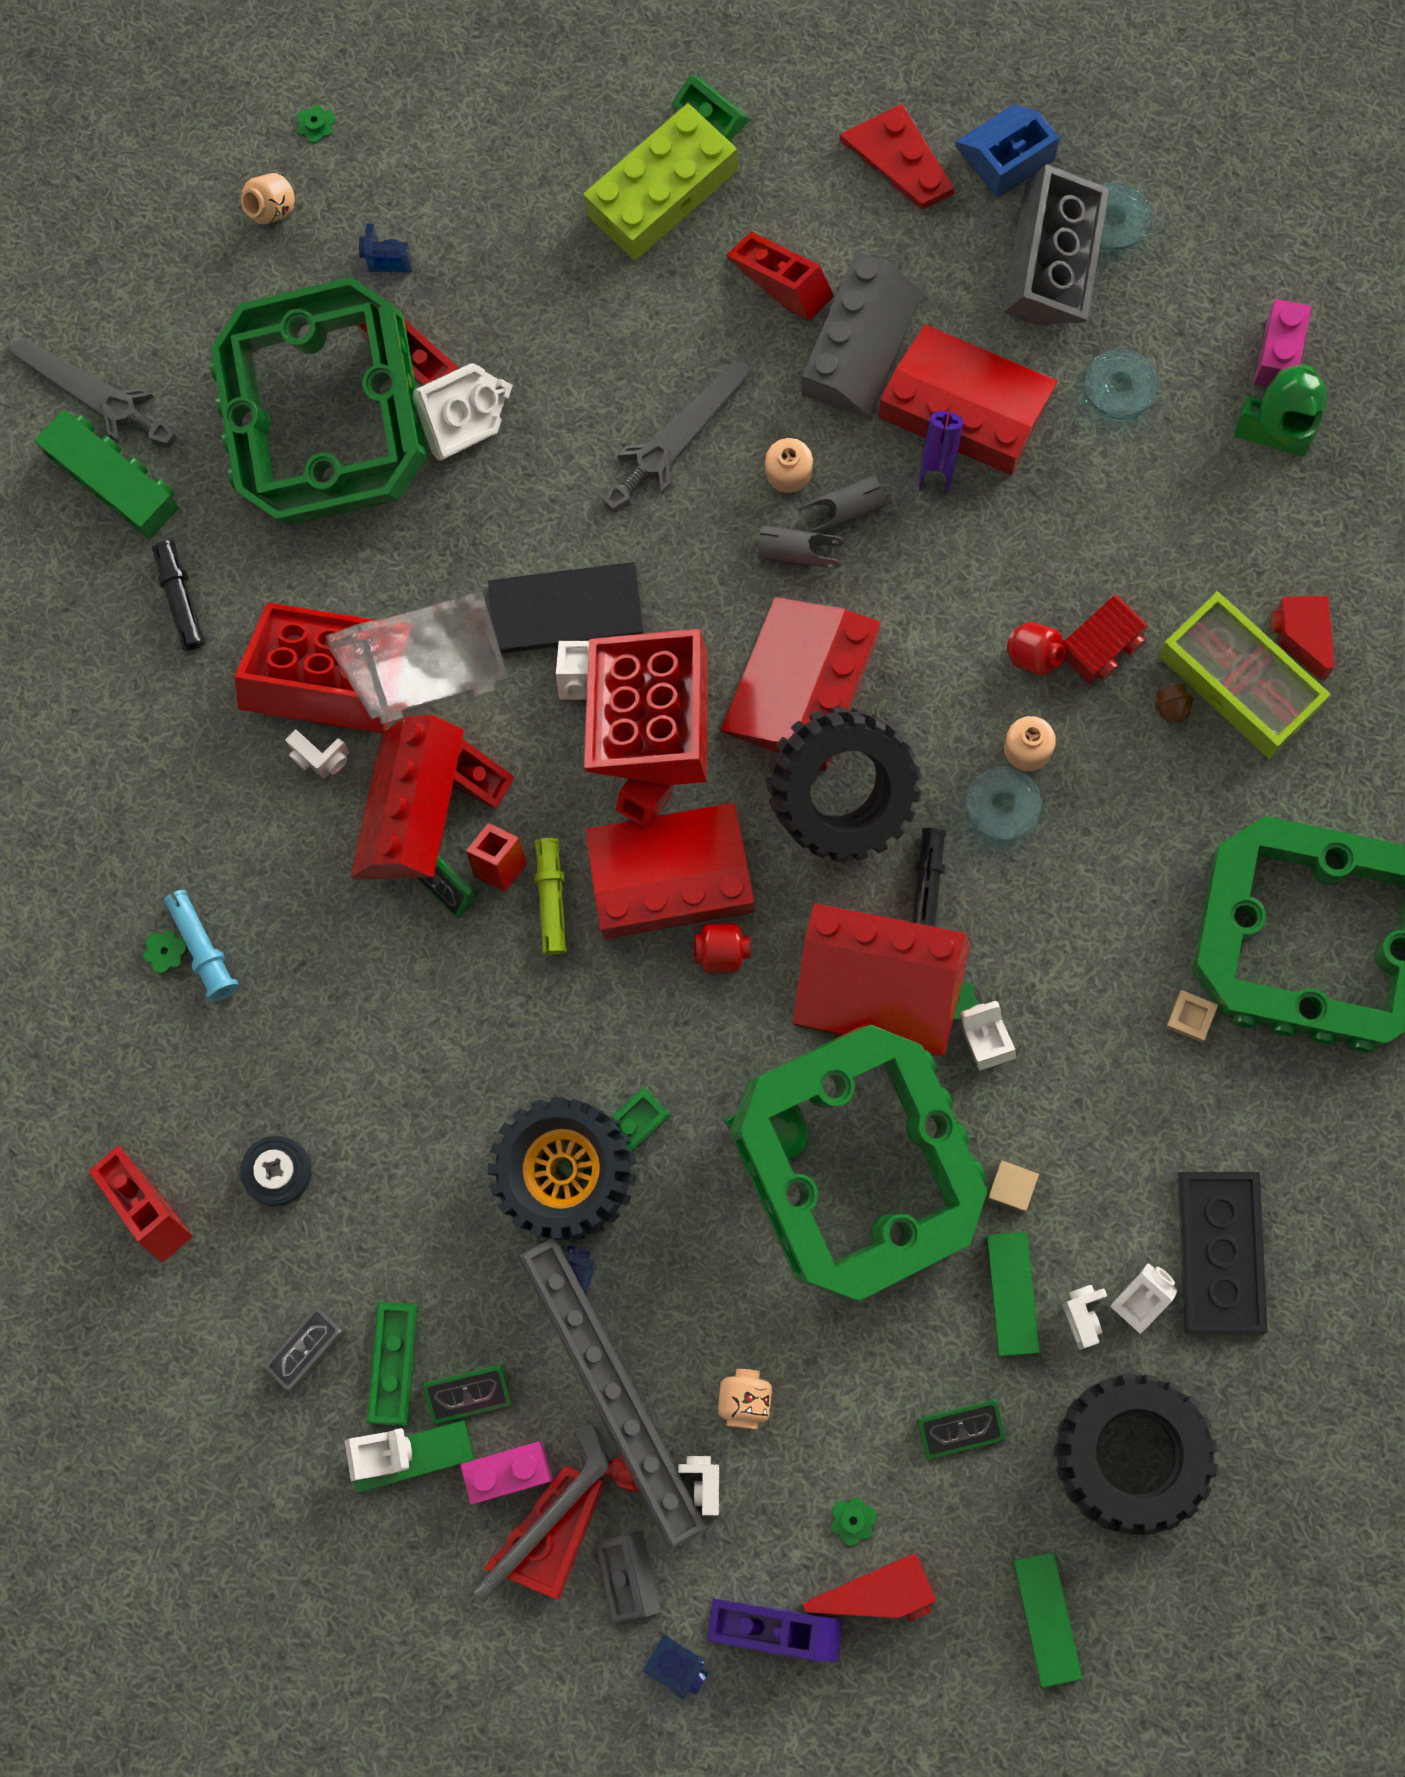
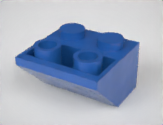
M1013 104L957 140L955 146L998 198L1038 172L1046 164L1049 165L1055 161L1059 136L1038 111Z

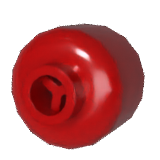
M1032 621L1015 628L1007 642V653L1012 664L1016 668L1041 676L1051 673L1062 664L1066 655V648L1062 645L1063 637L1057 629Z
M735 923L705 924L702 926L700 933H694L695 964H701L703 971L706 973H736L741 969L743 959H750L749 936H742L740 927Z

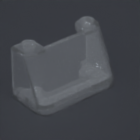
M482 591L386 619L357 624L326 636L332 655L372 719L379 717L381 724L403 718V709L470 689H473L475 696L496 690L494 682L508 678Z

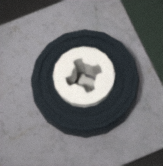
M280 1135L265 1137L253 1143L244 1154L240 1166L241 1182L246 1192L257 1202L271 1207L285 1206L299 1199L308 1188L312 1176L311 1161L306 1150L293 1139Z

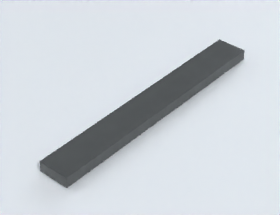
M552 1238L518 1256L526 1275L668 1549H673L706 1530L707 1528L556 1238Z

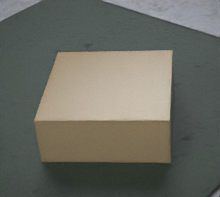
M1181 990L1166 1028L1202 1043L1206 1038L1218 1005Z
M1001 1160L988 1199L1025 1213L1039 1174Z

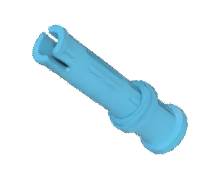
M186 890L175 891L173 893L180 906H178L176 900H173L170 894L163 901L194 959L191 966L194 974L200 975L207 989L205 995L209 1002L223 1000L239 989V983L236 979L230 977L224 965L225 956L223 952L213 948L188 898Z

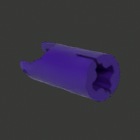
M947 411L935 412L930 416L919 472V490L922 488L926 471L936 470L943 473L946 477L944 495L949 491L963 428V419L955 413L950 412L946 428Z

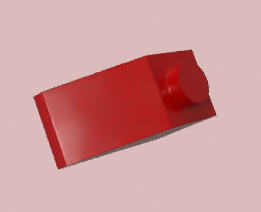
M1329 596L1282 597L1276 610H1272L1270 620L1272 633H1278V645L1319 680L1327 679L1334 669Z
M462 738L452 788L497 809L515 777Z

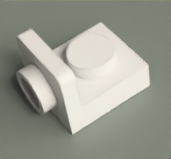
M559 641L556 666L559 699L587 700L589 641Z
M1147 1263L1139 1275L1112 1302L1110 1307L1141 1334L1173 1301L1178 1290L1173 1286L1175 1282L1166 1271L1159 1267L1153 1268Z
M1092 1285L1069 1292L1071 1300L1065 1302L1062 1306L1078 1349L1082 1350L1100 1343L1097 1335L1102 1334L1099 1320L1094 1311L1088 1312L1086 1305L1107 1297L1105 1289L1094 1292Z
M687 1456L686 1464H678V1473H703V1481H694L695 1506H702V1515H719V1465H711V1456Z

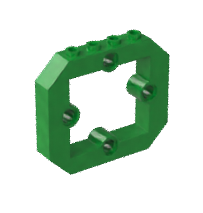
M352 277L240 303L211 347L213 360L209 364L211 375L218 386L219 396H216L215 401L217 411L224 422L225 431L222 432V443L226 452L229 453L231 467L228 468V478L235 491L275 519L287 525L400 501L428 458L424 430L412 398L416 384L403 313ZM366 323L373 366L365 372L362 387L365 394L381 406L389 456L346 465L333 455L318 453L307 461L305 475L274 482L266 437L271 419L268 412L261 406L252 350L287 342L302 353L314 354L324 347L327 340V332ZM305 325H309L308 334L299 339L298 333L300 329ZM391 379L392 386L390 390L385 394H380L381 384ZM252 412L251 421L243 427V417L246 413ZM333 467V477L324 483V472L327 468Z
M1268 816L1262 817L1219 844L1213 853L1191 971L1213 1003L1218 1005L1217 1008L1222 1016L1233 1018L1232 1023L1240 1027L1256 1028V1024L1272 1027L1271 1032L1282 1036H1295L1296 1032L1311 1035L1310 1040L1319 1044L1333 1045L1335 1041L1349 1043L1351 1050L1361 1053H1373L1374 1049L1379 1050L1405 1033V961L1395 959L1390 952L1391 945L1401 946L1405 951V894L1399 930L1391 932L1377 945L1375 950V961L1378 967L1383 972L1391 975L1385 1011L1330 1000L1322 991L1315 988H1306L1299 992H1293L1235 979L1241 943L1251 940L1261 930L1266 921V911L1263 905L1258 900L1250 897L1257 856L1311 866L1313 876L1325 885H1336L1341 883L1348 875H1354L1405 886V845ZM1333 855L1337 857L1341 862L1342 869L1334 870L1330 868L1325 861V856ZM1243 912L1247 914L1252 921V926L1249 928L1239 926L1234 919V913ZM1308 1003L1313 1006L1316 1012L1315 1019L1304 1018L1300 1014L1299 1004Z
M868 1025L848 1032L748 1080L730 1135L796 1281L846 1300L861 1301L971 1244L988 1192L983 1182L986 1177L982 1166L976 1159H973L968 1149L969 1138L966 1130L960 1123L956 1122L951 1111L953 1103L948 1091L940 1086L934 1073L936 1072L935 1061L928 1051H924L921 1044L876 1026ZM883 1064L908 1118L906 1121L907 1136L912 1143L921 1147L946 1202V1206L918 1220L907 1214L881 1215L874 1221L871 1227L870 1236L872 1243L833 1262L811 1213L818 1200L817 1186L808 1176L793 1173L769 1118L808 1099L813 1105L821 1108L844 1105L854 1094L855 1084L853 1078ZM827 1077L833 1079L836 1085V1092L832 1098L827 1096L823 1089V1083ZM929 1117L935 1121L937 1126L933 1137L929 1136L925 1129V1123ZM792 1183L797 1186L800 1192V1198L794 1206L788 1202L786 1197V1191ZM895 1223L902 1232L901 1239L897 1244L891 1241L889 1235L890 1229Z

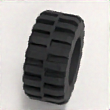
M831 707L829 714L824 715L820 710L809 714L811 721L803 725L800 721H797L790 727L794 731L793 735L788 740L782 736L776 745L780 750L778 757L771 756L768 768L772 771V777L766 778L767 791L772 797L769 800L772 811L790 836L802 848H808L812 854L821 858L829 855L833 861L845 862L847 855H852L856 861L867 859V851L874 849L879 854L888 849L885 842L892 836L898 840L905 833L900 828L904 821L912 823L916 811L911 805L912 802H919L921 797V789L916 785V781L921 779L920 768L913 762L916 756L911 747L903 741L901 735L875 715H869L864 710L852 708L851 711H846L843 707ZM859 751L867 755L874 763L876 776L873 790L865 803L853 812L840 816H828L819 812L811 801V785L821 765L829 758L842 752Z
M1147 1374L1120 1375L1092 1385L1083 1391V1394L1067 1408L1068 1412L1065 1418L1060 1421L1057 1430L1059 1433L1057 1444H1054V1457H1057L1058 1469L1056 1471L1059 1481H1062L1066 1488L1065 1494L1071 1503H1075L1081 1510V1513L1089 1520H1093L1100 1524L1101 1527L1111 1531L1131 1535H1152L1180 1526L1179 1523L1186 1518L1190 1519L1198 1511L1197 1506L1202 1500H1207L1212 1490L1209 1487L1211 1478L1216 1477L1218 1465L1214 1464V1452H1218L1216 1439L1212 1440L1209 1428H1212L1208 1417L1202 1416L1197 1409L1199 1404L1192 1396L1184 1395L1180 1391L1181 1387L1172 1382L1166 1383L1158 1380V1377ZM1125 1415L1145 1416L1158 1423L1169 1436L1173 1447V1465L1166 1480L1153 1491L1144 1494L1123 1492L1111 1485L1100 1470L1097 1460L1099 1438L1104 1429L1119 1417Z

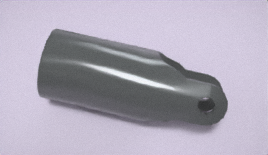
M873 475L808 501L797 510L803 511L815 505H827L833 511L834 518L830 522L808 531L819 533L882 508L886 503L880 484Z
M762 525L757 558L836 569L841 566L838 560L820 557L812 552L811 549L820 545L839 547L844 545L845 541L843 538L833 535Z

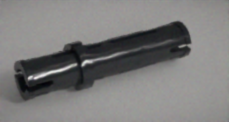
M172 540L158 542L151 548L159 568L160 576L158 581L160 587L164 588L182 650L191 651L200 648L206 642L188 590L187 581L189 577L187 571L182 569L175 542Z
M922 828L919 861L915 862L914 867L918 875L912 923L935 927L940 877L945 873L946 867L942 863L944 839L946 836V831L943 829ZM930 853H933L930 880L927 881ZM926 892H928L926 918L923 921Z

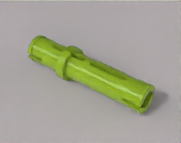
M542 838L541 840L534 841L537 857V873L534 874V882L538 884L540 899L542 954L559 955L560 952L565 954L567 953L562 900V882L565 881L564 872H561L559 839Z

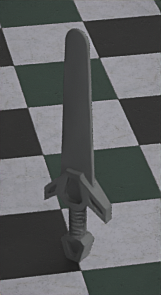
M17 337L10 342L9 351L12 355L102 415L105 419L108 436L120 443L119 426L129 423L148 434L152 444L170 448L176 441V435L163 420L154 422L136 411V403L154 398L145 389L136 388L119 391L25 338Z
M741 361L732 363L648 444L625 446L617 455V458L637 459L638 466L620 485L611 484L603 500L604 506L615 513L629 505V496L647 477H659L661 494H663L670 486V464L745 380L749 373L748 366Z

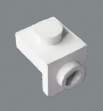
M296 729L285 739L292 750L289 757L304 771L310 766L323 779L330 773L334 775L339 772L346 764V756L350 753L345 743L339 738L323 753Z
M997 1001L978 1004L961 1013L963 1034L979 1071L1016 1059L1015 1048L1002 1021L1001 1009Z
M402 1428L345 1440L351 1481L395 1474L409 1469V1462L412 1459V1448L409 1439L404 1437Z

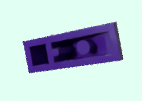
M713 1599L707 1641L812 1661L838 1662L843 1619Z

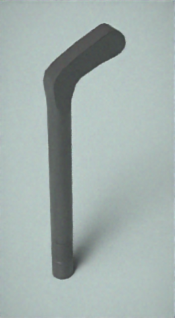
M592 1424L581 1426L576 1433L587 1457L583 1470L498 1562L493 1570L474 1588V1594L483 1602L490 1597L496 1588L501 1585L508 1575L513 1572L568 1510L608 1469V1459L601 1433Z

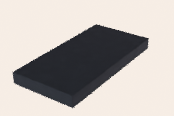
M635 562L488 580L496 654L558 647L559 641H589V639L644 634Z
M1179 1172L1185 1333H1268L1260 1172Z

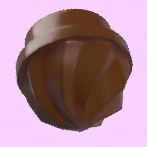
M1184 684L1167 686L1156 693L1158 701L1155 703V707L1164 720L1179 723L1190 715L1193 696L1187 692Z

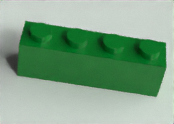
M63 409L37 436L34 442L47 458L150 540L179 509L172 498L175 492L160 478L155 482L146 475L148 470L134 457L127 460L120 455L121 448L108 436L105 435L101 439L94 434V426L82 415L78 414L76 417H73Z

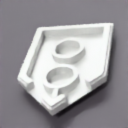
M471 363L415 389L412 398L432 454L438 460H443L496 434L502 420L500 414L504 401L509 399L513 385L503 379L495 378L486 373L485 369Z

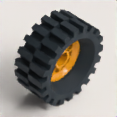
M551 1097L550 1102L541 1099L531 1102L532 1109L528 1111L520 1108L512 1114L516 1121L512 1125L504 1123L498 1131L504 1135L501 1144L493 1142L490 1153L497 1154L496 1164L488 1163V1174L496 1177V1184L490 1185L492 1195L500 1197L502 1200L498 1207L503 1214L511 1215L514 1218L512 1223L521 1229H527L531 1231L530 1234L540 1237L577 1240L585 1238L586 1234H597L605 1230L602 1225L606 1222L614 1223L620 1216L617 1212L620 1205H628L632 1197L626 1194L629 1184L635 1186L636 1175L631 1173V1165L636 1164L635 1153L628 1150L627 1145L631 1144L628 1135L619 1130L620 1124L613 1117L579 1100ZM564 1141H570V1142H569V1145H568V1148H567V1151H566V1147H565V1142H564ZM554 1144H556L557 1154L551 1148ZM580 1144L583 1148L576 1153L578 1145ZM544 1153L550 1157L548 1161L541 1159ZM587 1155H589L591 1161L581 1162ZM569 1159L573 1165V1173L567 1180L562 1181L557 1175V1167L561 1161ZM539 1164L546 1166V1170L538 1172ZM592 1168L591 1176L584 1174V1169ZM541 1178H549L543 1184H541ZM581 1179L589 1181L586 1187L580 1182ZM554 1186L552 1194L547 1193ZM573 1186L579 1192L576 1196H574ZM563 1189H564V1193H565V1198H566V1199H560V1198H561V1195H562V1192H563Z

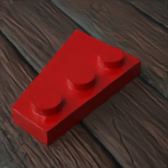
M903 104L839 134V141L848 149L851 147L863 157V161L872 169L875 167L890 180L891 185L921 210L953 195V185Z
M565 1466L534 1504L535 1507L525 1520L512 1531L507 1538L508 1541L495 1557H491L483 1568L488 1571L493 1570L498 1562L581 1472ZM598 1479L513 1572L508 1575L507 1579L554 1599H560L605 1481Z

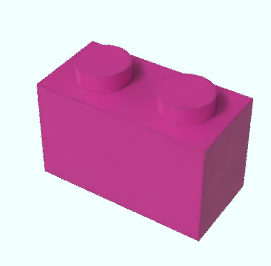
M1279 299L1274 300L1267 317L1254 384L1268 387L1280 370L1301 363L1312 306Z
M541 1441L460 1464L471 1505H477L554 1481L545 1445Z

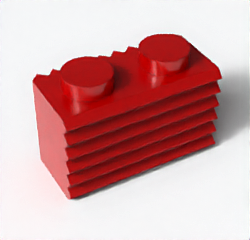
M1115 594L1062 642V645L1066 648L1064 660L1088 684L1094 682L1098 677L1104 681L1118 668L1119 664L1116 661L1125 652L1132 656L1142 647L1146 641L1143 636L1148 625Z

